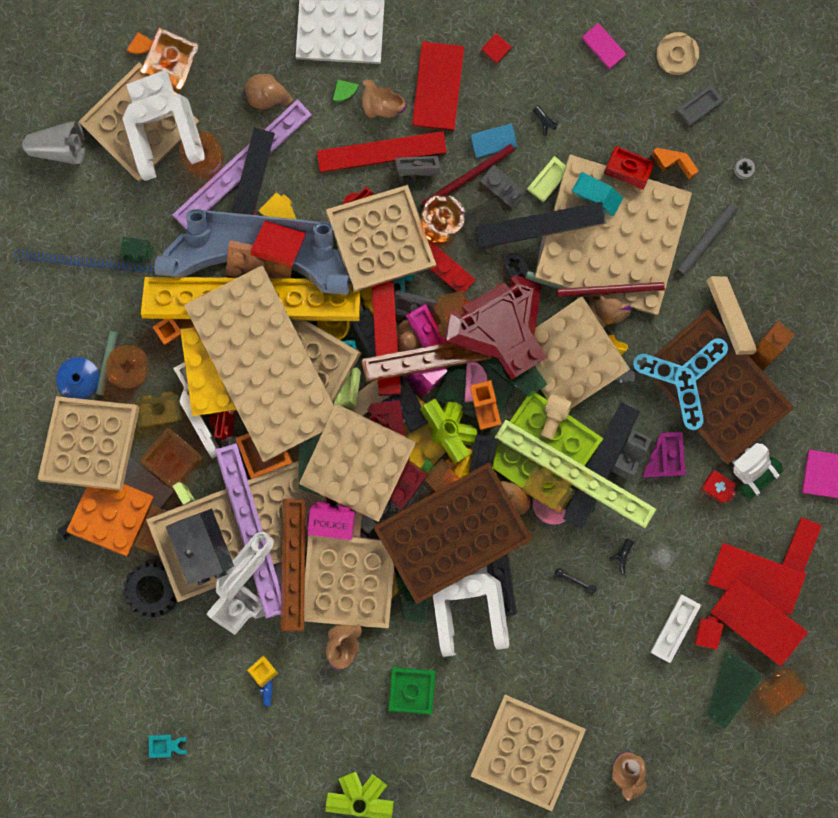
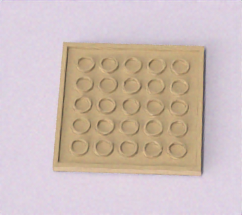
M569 155L553 211L592 204L582 201L572 192L581 172L613 187L624 198L614 216L605 213V225L546 236L534 279L564 288L664 282L666 289L692 192L648 179L644 190L604 174L605 165ZM665 290L602 295L605 299H617L620 304L627 303L631 305L632 309L657 316ZM590 295V296H593V297H596V298H600L601 295Z

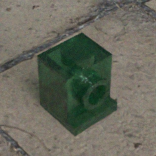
M122 237L120 259L127 262L128 258H130L132 262L143 263V260L153 258L154 247L151 246L149 240Z

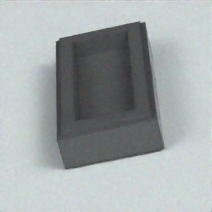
M710 84L678 107L677 112L690 127L722 104L724 100L713 85Z

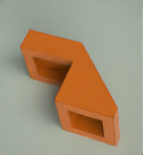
M656 148L651 154L663 172L678 163L689 180L699 172L687 153Z
M163 319L153 326V329L163 344L167 345L180 339V329L191 328L188 324L192 320Z
M491 380L470 385L480 430L500 426L501 421Z

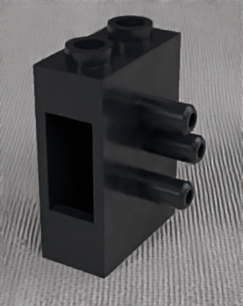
M212 508L165 526L188 584L197 582L198 585L210 581L211 576H215V579L227 575V570L234 567Z

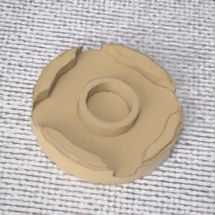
M674 32L666 35L657 48V61L660 67L672 75H683L690 72L696 66L699 59V47L696 41L683 32Z

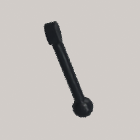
M560 568L555 570L557 577L562 576L588 589V592L591 594L596 592V586H589L564 573Z

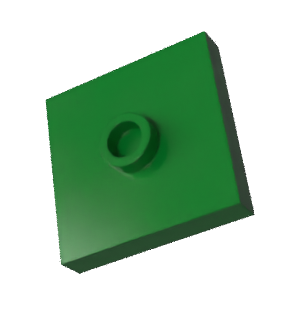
M392 667L388 711L432 715L436 670Z

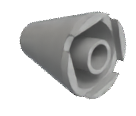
M75 121L28 134L22 142L23 150L33 157L69 164H80L85 155V147L81 148V141L85 140L84 132L81 125Z

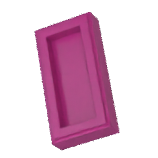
M599 23L582 36L584 42L609 70L626 56V53Z

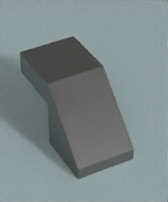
M632 429L611 472L631 481L652 439Z

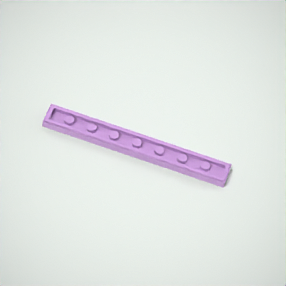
M298 99L265 129L275 133L270 155L312 117V114ZM249 144L172 214L186 230L188 229L186 214L190 210L201 209L210 211L240 183Z
M237 444L216 449L215 453L240 536L245 546L256 533L263 532ZM262 540L259 543L258 549L265 546L266 540ZM268 553L263 563L252 574L266 619L281 614V589L270 553Z

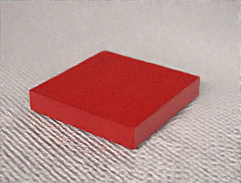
M615 146L604 174L644 190L655 162Z
M264 221L251 248L250 255L292 268L305 240L306 233Z

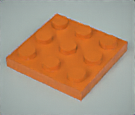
M125 484L122 491L86 487L67 528V533L128 557L154 500V496Z

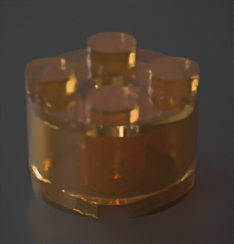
M199 131L205 159L192 164L186 156L182 142L179 154L181 162L189 174L201 179H208L214 177L222 169L225 153L219 140L207 131Z
M436 195L430 198L424 205L419 218L427 240L435 246H441L453 241L464 225L465 212L458 200L451 196Z
M122 345L115 348L108 355L105 362V375L109 382L118 389L131 390L140 386L149 373V361L146 354L140 348L133 345ZM125 362H128L129 366L133 367V369L129 370V373H125V369L121 368Z

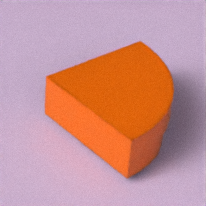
M138 32L127 48V51L135 55L152 51L157 44Z

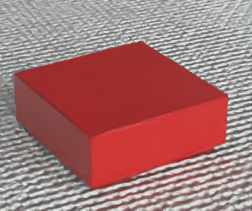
M496 33L481 50L498 64L512 47Z

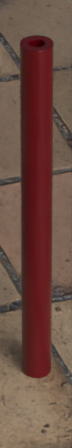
M509 144L422 201V205L425 209L429 208L515 151L512 144Z
M664 282L560 288L557 289V297L664 291L665 284Z

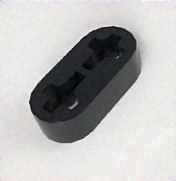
M517 254L509 255L504 261V268L510 278L521 274L525 278L526 272L530 271L523 259ZM511 259H513L514 262L517 260L519 261L517 265L519 269L518 273L513 267H508L510 265Z

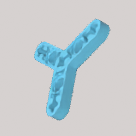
M714 339L683 366L647 354L638 355L634 359L633 365L639 373L676 385L684 424L688 429L696 430L703 424V413L696 381L727 354L728 345L722 339ZM714 343L718 345L722 343L724 345L722 347L724 352L722 354L715 353L713 357L716 360L712 362L704 351L708 349L710 353L714 350L712 346ZM646 357L647 362L653 364L654 360L658 361L654 368V374L650 373L652 369L644 367L641 370L640 365L637 364L638 360H643ZM698 357H705L708 360L706 368L698 369L696 367L695 361ZM662 364H667L671 370L670 374L666 377H662L658 373V368ZM683 371L691 374V378L688 379V385L691 386L693 384L694 389H686L681 392L680 387H685L684 381H679V376H682ZM688 392L693 393L696 397L695 403L692 405H687L683 401V396ZM698 406V411L694 410L695 417L700 418L697 426L687 422L691 415L690 411L685 413V408Z

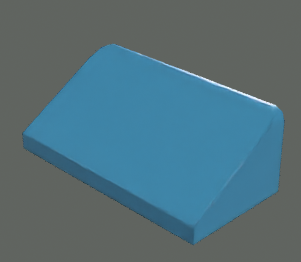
M512 124L471 135L476 158L497 153L509 144H512L514 148L517 147Z

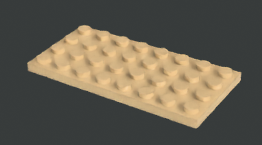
M263 265L184 305L263 462L324 431L335 406Z
M311 456L248 480L262 530L274 540L273 547L269 552L273 565L282 562V499H305V552H307L310 508L316 502H327L325 496L299 484ZM227 489L146 519L177 602L216 588L217 579H215V576H211L210 581L198 585L197 582L188 584L165 526L212 508L233 561L244 548Z

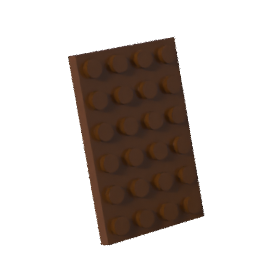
M707 309L653 357L683 366L712 340L719 338L726 342L728 345L727 354L696 381L703 413V424L697 431L728 465L792 411L794 407L748 354H736L727 330ZM714 343L712 345L714 350L710 353L708 349L704 351L712 362L716 360L713 357L715 353L722 354L724 352L722 350L724 346L722 343L719 345ZM698 357L695 365L698 369H704L708 365V360L705 357ZM656 360L653 361V364L646 362L642 367L651 368L650 373L654 374V368L658 363ZM667 364L659 366L658 373L660 376L666 377L670 374L671 370ZM683 371L682 376H679V381H684L685 387H680L681 392L686 389H694L693 384L691 386L688 385V379L691 378V374H687L686 371ZM652 377L681 411L676 385ZM688 392L683 396L685 404L692 405L695 403L696 397L693 393ZM698 406L685 408V413L690 411L691 418L688 420L693 426H697L700 418L695 417L694 410L698 411Z
M490 462L373 527L416 604L533 540Z

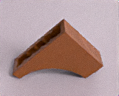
M777 321L755 345L757 351L754 354L748 355L764 371L784 350L795 334Z

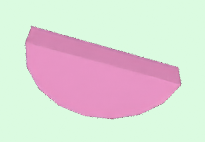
M477 362L467 363L465 403L473 402L470 385L487 381L486 372Z
M533 497V510L542 522L555 525L566 521L563 519L566 513L565 509L557 505L553 511Z

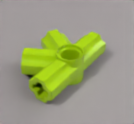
M434 399L420 408L432 428L431 437L433 441L443 445L454 464L470 455L465 445L475 443L477 429L473 428L472 425L459 424L464 412L459 403L449 401L442 410L437 400Z
M357 772L339 778L344 794L328 792L325 812L368 818H392L394 801L378 799L387 785L373 774L363 787ZM357 800H363L366 804V809L362 813L354 810V803Z

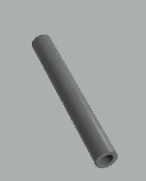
M731 203L727 205L677 267L676 270L680 274L686 275L738 210L736 206Z

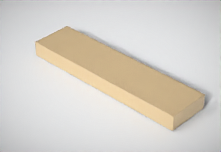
M711 276L707 279V283L736 354H754L757 348L728 277Z

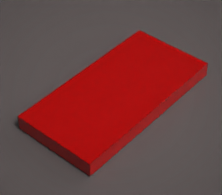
M422 41L412 126L455 130L464 46Z
M723 543L708 584L727 591L738 577L781 611L792 615L806 573Z
M738 577L710 611V613L780 666L783 665L808 634L804 627Z

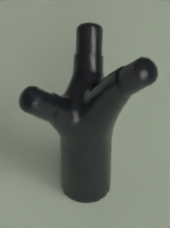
M539 105L533 109V112L542 123L544 136L547 135L548 126L553 130L557 129L555 125H558L559 122L551 119Z
M626 538L621 550L616 555L610 557L611 561L619 558L618 564L622 574L626 573L627 556L634 543Z

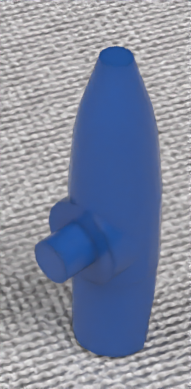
M272 679L263 689L259 690V693L264 695V706H271Z

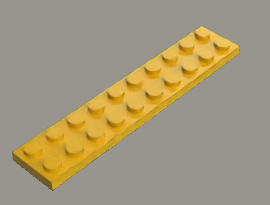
M145 277L141 317L142 319H191L184 306L185 304L236 278ZM269 278L290 320L359 321L361 290L353 292L351 284L348 295L322 293L309 279Z

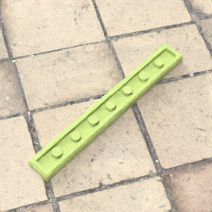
M505 420L495 438H499L498 441L643 528H646L656 512V508L508 420Z

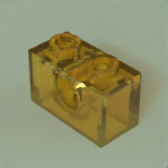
M173 391L161 393V397L153 398V395L142 396L140 401H135V405L139 406L137 420L138 426L141 429L184 422L180 396L178 394L174 395ZM158 404L164 405V412L161 415L154 413V408Z
M535 467L522 488V492L561 515L574 493V490L571 488L572 484L562 478L559 481L552 477L553 473L543 467L540 470ZM546 484H553L555 486V491L550 495L543 492Z

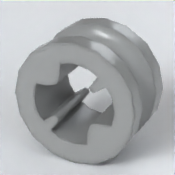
M746 158L739 160L734 169L736 176L740 179L751 177L755 171L754 163ZM743 164L750 168L747 174H743V170H739V167H742Z

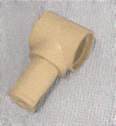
M551 394L545 408L547 420L541 436L553 440L560 422L568 417L572 401Z

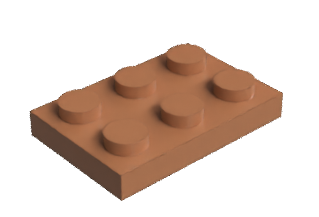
M230 240L226 264L227 276L238 278L263 265L269 278L291 279V267L252 256L250 253L253 245Z

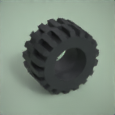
M155 562L143 563L133 568L131 573H128L127 581L123 585L125 586L123 596H126L125 602L127 605H130V609L133 612H137L140 616L159 617L174 609L177 599L163 564ZM148 577H157L164 585V595L158 602H146L141 596V584Z

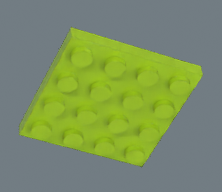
M532 390L510 422L583 466H586L603 438L570 415H568L566 420L563 419L560 422L553 440L541 436L547 420L545 408L548 400ZM498 441L493 469L554 511L572 485Z

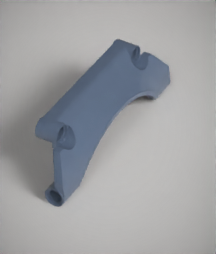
M193 209L186 214L188 226L186 234H180L164 251L162 256H157L155 260L156 275L179 278L188 276L203 268L227 262L230 240L253 245L264 221H268L306 233L305 240L292 266V270L308 278L322 293L348 295L350 289V276L346 272L338 249H333V226L329 222Z

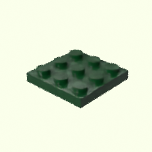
M492 357L491 359L476 361L486 372L487 381L491 380L500 415L518 376L511 379L497 358ZM467 363L451 366L435 399L444 405L449 401L457 402L462 406L463 414L477 420L473 402L465 403Z

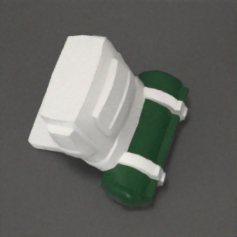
M756 443L750 449H745V453L738 460L734 459L731 461L734 464L735 475L742 480L739 484L741 494L749 499H752L755 495L758 496L765 486L775 478H779V475L784 471L781 462L776 458H769V450L766 446Z

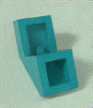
M581 172L572 189V192L584 202H603L604 212L610 216L615 215L624 198L613 187Z

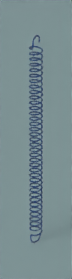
M62 255L61 263L63 262V264H66V262L64 263L63 261L64 255Z

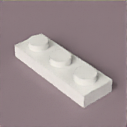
M680 595L650 653L671 663L701 605L684 595Z

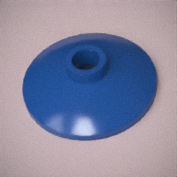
M81 357L71 358L60 366L56 377L57 386L60 392L67 398L86 399L97 389L99 372L96 366L88 359ZM75 374L80 375V380L77 382L73 381Z

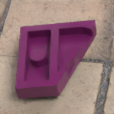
M660 433L644 470L643 478L686 475L683 433Z

